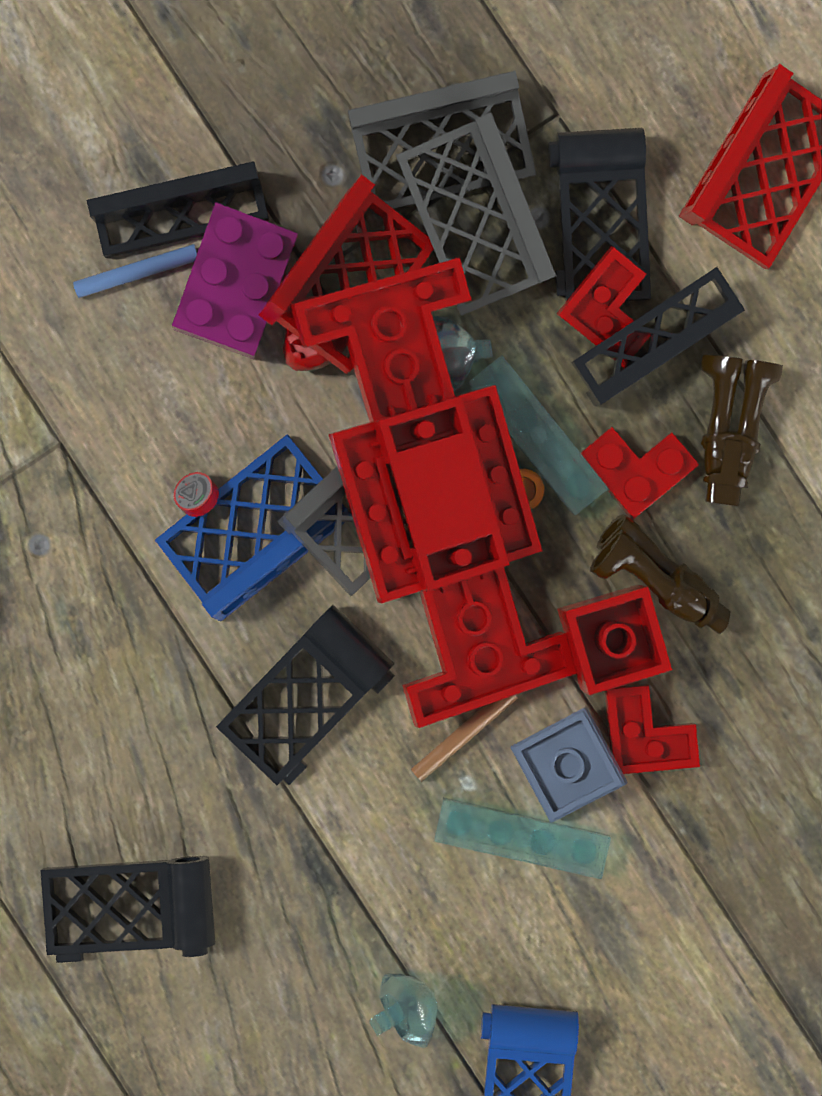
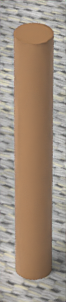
M516 695L485 705L411 769L415 776L423 782L518 699Z

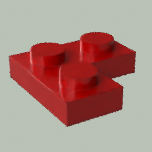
M611 246L557 314L597 346L634 321L619 308L647 274ZM635 331L629 334L624 354L634 356L651 335ZM619 342L608 348L607 351L617 352ZM622 360L621 366L625 368L629 361Z
M611 427L578 454L632 520L699 465L672 432L641 458H638L615 429Z
M649 685L615 687L605 691L610 751L623 774L700 767L696 724L684 723L653 726Z

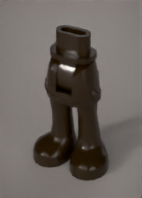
M717 355L702 356V371L713 379L714 390L707 434L702 436L701 445L704 448L705 473L709 475L703 477V482L708 483L705 502L739 506L742 487L748 488L746 480L753 465L755 455L760 452L761 444L757 440L764 399L770 385L780 380L783 365L758 360L745 361L743 370L744 394L738 430L731 431V416L743 359Z
M624 514L619 515L610 523L599 538L597 548L601 551L594 559L590 572L599 578L607 579L618 571L625 570L643 581L658 597L659 603L675 616L691 623L694 622L699 628L707 625L718 634H721L727 628L731 611L719 603V595L703 581L701 576L696 572H692L686 564L678 565L669 559L645 534L640 526Z

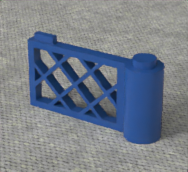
M497 1004L491 1005L490 1013L483 1012L481 1039H488L484 1096H516L512 1091L529 1077L543 1092L539 1096H555L560 1090L561 1096H571L574 1058L577 1052L579 1034L578 1012ZM496 1060H515L523 1071L509 1083L505 1084L495 1072ZM526 1061H531L533 1063L529 1066ZM546 1063L564 1064L563 1077L549 1088L535 1073ZM495 1083L500 1090L493 1095Z

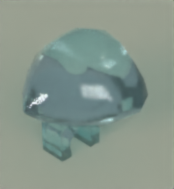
M435 316L433 317L455 392L463 385L473 364L478 362V359L493 357L491 341L474 340L467 330L452 319Z
M386 973L382 978L379 995L380 1002L385 1010L374 1015V1018L370 1019L369 1023L377 1037L395 1027L403 1041L426 1048L432 1039L437 1019L438 1005L434 992L425 983L414 977L398 973Z

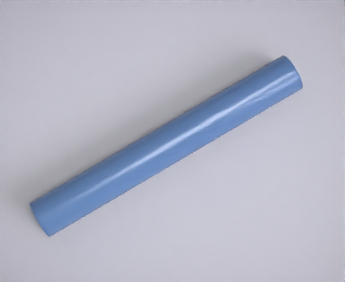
M195 244L74 281L73 286L78 298L192 263L195 261L198 252Z

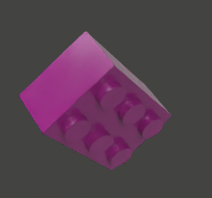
M215 203L172 323L173 330L254 360L267 322L258 314L283 280L298 233Z

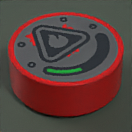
M194 472L184 476L174 490L176 505L186 515L191 517H199L211 511L219 497L217 485L208 475L201 472Z

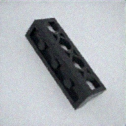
M254 161L86 200L90 217L97 226L105 258L204 236L208 223L199 225L187 218L195 203L205 200L213 206L215 203H219L228 207L237 193L253 190L258 212L249 213L248 215L264 221L269 220L259 173ZM226 196L222 203L215 200V198ZM185 206L181 213L173 209L176 207ZM165 210L177 217L167 233L157 234L146 227L154 212ZM144 215L140 222L132 219L133 217ZM125 220L136 227L127 242L111 245L107 223ZM183 222L191 226L189 228L179 230ZM142 232L150 236L138 239Z
M716 267L571 363L589 389L586 394L594 407L602 405L745 311L719 268ZM713 281L725 302L712 310L696 307L699 289ZM691 294L689 305L678 303ZM669 308L687 311L685 326L676 334L660 330L663 312ZM694 313L703 315L692 323ZM655 318L653 329L642 327ZM634 331L652 335L649 350L641 357L624 354L627 336ZM658 336L668 338L667 340L656 346ZM619 342L617 352L607 351L608 348ZM597 355L616 358L613 375L600 384L596 382L585 363ZM622 360L632 362L620 370Z

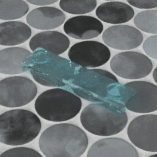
M503 355L469 381L468 384L473 390L496 385L510 437L573 516L577 515L609 489Z
M444 797L434 836V842L597 879H602L611 840L608 834L555 822L550 823V821Z

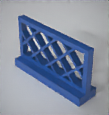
M287 434L218 489L219 497L215 506L231 507L228 530L206 528L208 513L199 517L185 515L157 537L155 541L202 601V605L209 615L221 622L309 552L292 533L288 534L284 531L280 535L264 534L267 511L287 513L298 503L300 484L316 486L323 478ZM289 449L297 459L294 477L272 475L274 459ZM266 466L265 474H258ZM302 468L305 469L312 479L301 478ZM249 479L264 481L261 504L239 501L241 485ZM271 481L293 484L291 506L268 504ZM231 493H233V494H232V501H230V500H224V499H225L226 497H228ZM342 503V516H352ZM335 504L324 515H335ZM238 508L260 510L257 533L235 531ZM199 520V526H198V527H192V526H191V525H193L196 521ZM316 521L306 532L319 544L334 532L335 522ZM183 532L197 533L194 557L178 555L170 545V542ZM205 534L227 536L224 560L202 558ZM234 537L256 539L254 556L247 562L231 561ZM263 540L272 541L262 549ZM184 562L193 563L192 572ZM201 564L223 566L221 582L207 593L199 582ZM230 567H238L237 570L229 575Z

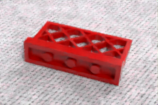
M781 64L763 74L678 216L690 225L698 224L764 269L771 267L822 182V145H819L815 121L822 120V99L791 79L794 73ZM788 93L801 101L804 118L785 122L782 102ZM812 109L819 114L813 115ZM773 117H775L776 124L769 125ZM805 123L810 148L791 152L787 127ZM777 130L782 154L763 158L760 139L765 132ZM753 152L754 160L747 162ZM811 153L815 171L810 179L797 181L793 157ZM784 160L789 184L770 188L765 163ZM756 166L761 190L741 195L738 175L743 168ZM806 185L800 195L799 187ZM731 189L733 197L725 198ZM790 189L793 208L789 215L776 218L771 193ZM762 195L767 220L748 224L743 200ZM734 202L739 227L725 229L712 219L720 205ZM784 221L780 230H778L777 223ZM768 225L772 243L766 253L763 254L752 246L749 229ZM740 232L742 239H740L733 233Z
M361 174L345 193L258 316L270 325L277 321L300 339L290 305L323 296L319 280L321 274L338 273L341 290L350 288L347 272L366 270L369 283L377 281L375 271L377 269L393 268L395 275L404 273L403 267H409L406 272L420 269L434 249L426 234L371 192L375 184ZM368 208L383 218L385 231L367 232L364 214ZM356 226L358 233L350 234ZM408 238L419 246L421 251L417 257L401 259L397 239ZM387 240L391 260L373 261L369 241ZM360 242L364 262L345 264L342 251L343 243ZM334 257L336 264L328 265ZM312 288L313 296L306 297ZM332 341L311 346V348L345 374L352 370L353 364L350 355L347 358L333 347Z

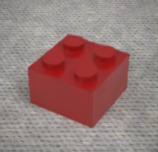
M637 584L557 608L573 657L580 690L586 694H596L672 671L648 586Z

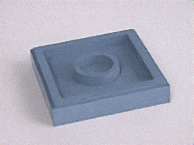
M587 706L510 747L550 823L628 783Z

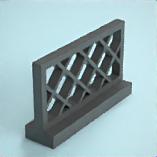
M516 70L348 110L349 123L362 175L375 184L382 171L404 184L396 199L386 201V204L393 209L415 204L412 195L402 197L408 188L406 179L386 167L398 145L406 150L413 148L402 140L410 125L422 123L436 132L432 138L434 139L439 137V135L447 133L443 129L451 115L462 113L475 121L479 116L471 111L486 107L481 115L484 116L489 113L492 106L506 102L511 104L514 120L506 133L499 129L498 131L504 145L507 142L521 151L525 169L516 170V176L518 179L536 175L518 93L519 84ZM445 117L439 127L430 122V120ZM403 127L398 137L388 132V130ZM515 127L519 142L510 137ZM381 133L394 142L382 163L366 154L363 136ZM471 134L465 143L458 139L453 142L454 145L461 149L455 161L459 162L464 152L475 157L476 151L469 147L473 139ZM422 154L418 156L420 159L412 173L415 176L424 161L436 169L439 164L429 158L427 154ZM368 162L378 167L373 178ZM451 165L449 169L443 167L442 173L445 176L438 187L453 194H459L465 180L453 173L455 166ZM449 177L459 183L443 188ZM479 177L477 180L470 181L466 192L492 185L490 181ZM373 187L371 192H373L376 195L375 189ZM419 188L424 200L427 192ZM434 191L430 200L446 196Z
M492 113L475 119L474 122L396 155L439 263L451 260L446 257L443 249L451 231L473 241L465 262L462 264L464 274L467 271L489 280L482 298L468 304L461 303L457 305L461 316L556 276ZM469 134L472 135L477 147L471 167L448 158L453 142ZM446 145L443 155L432 151ZM422 154H427L440 160L431 184L414 177L408 160ZM480 157L487 174L476 170ZM445 162L468 172L459 196L436 187ZM473 174L491 182L494 191L487 208L464 198ZM418 185L429 189L424 200ZM434 191L456 200L447 224L431 218L427 210ZM496 197L503 214L491 210ZM461 203L485 212L475 236L452 227ZM489 214L507 222L510 232L503 248L480 239ZM434 225L445 229L441 240ZM512 237L519 255L507 250ZM477 243L501 252L491 276L468 267ZM505 254L522 261L528 279L514 285L496 279ZM493 283L506 287L489 295Z
M336 466L277 522L288 534L292 533L339 585L352 596L370 579V574L365 557L364 572L353 582L341 570V552L363 553L362 547L341 546L342 522L354 523L352 516H342V497L346 493L338 466ZM395 482L393 490L402 517V503ZM335 504V515H324ZM402 519L403 524L408 525L407 520ZM316 521L335 522L334 546L318 545L306 531ZM408 529L406 531V535L408 541H410L412 537L410 534V530ZM325 552H334V562Z

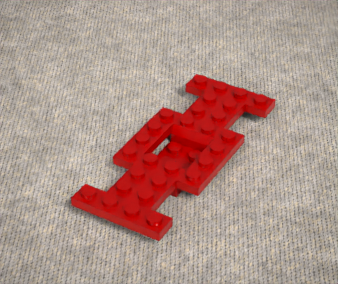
M460 257L290 305L303 349L345 337L369 422L328 435L378 603L383 604L416 592L420 593L442 672L402 685L413 724L417 728L577 674L566 633L557 632L525 643L504 567L509 566L511 561L542 552L507 423L496 385L455 396L431 312L472 300ZM386 464L391 465L414 548H410Z

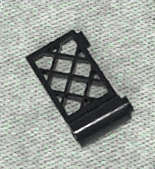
M640 127L557 133L556 141L548 143L549 167H557L559 175L564 270L555 271L557 296H565V302L574 293V276L584 264L590 270L595 267L589 259L605 242L610 247L616 248L647 274L640 282L641 291H633L625 301L651 299L645 180L646 138L644 129ZM635 181L636 199L625 211L607 193L617 182ZM610 182L604 190L595 184ZM586 184L598 195L584 213L570 202L569 185ZM602 199L621 215L606 233L587 217ZM635 207L637 209V221L629 214ZM570 211L579 218L572 227ZM624 219L638 231V242L628 253L609 237ZM581 222L601 238L586 256L572 245L571 234ZM638 249H639V263H637V262L632 258V255H633ZM573 254L581 261L574 270Z
M332 605L227 714L216 728L272 782L278 785L284 780L290 785L308 766L302 759L371 688L378 694L393 679L395 675L390 671V668L395 663L341 611ZM303 648L316 659L317 677H293V658ZM286 666L287 677H276ZM323 667L332 676H323ZM340 682L352 694L342 706H324L323 683ZM269 683H287L288 707H264V688ZM293 683H317L318 706L294 707ZM257 697L258 707H247ZM288 713V737H265L264 714ZM294 713H318V731L313 736H295ZM324 713H334L324 724ZM240 714H258V737H242L230 724ZM265 743H289V761L280 771L275 769L266 760ZM295 743H306L295 754ZM251 744H259V752Z
M187 856L159 861L48 867L40 870L47 955H56V963L81 962L84 960L83 953L166 948L181 950L183 957H198L206 955L208 947L216 943L209 857ZM158 871L159 890L149 900L132 883L141 872ZM123 873H133L128 880L121 875ZM109 874L122 886L109 902L91 887L99 875ZM80 876L91 877L85 882ZM67 877L80 888L68 904L55 894L53 878ZM125 891H128L144 906L132 922L127 920L113 907ZM84 893L102 908V911L90 925L71 909ZM159 897L160 909L154 904ZM56 907L61 911L60 914H59L57 917H56ZM148 910L161 921L163 937L148 938L135 927ZM106 913L125 929L116 940L107 941L94 929ZM65 916L83 931L74 943H58L57 925ZM129 933L135 938L124 940ZM87 936L93 940L91 942H83Z

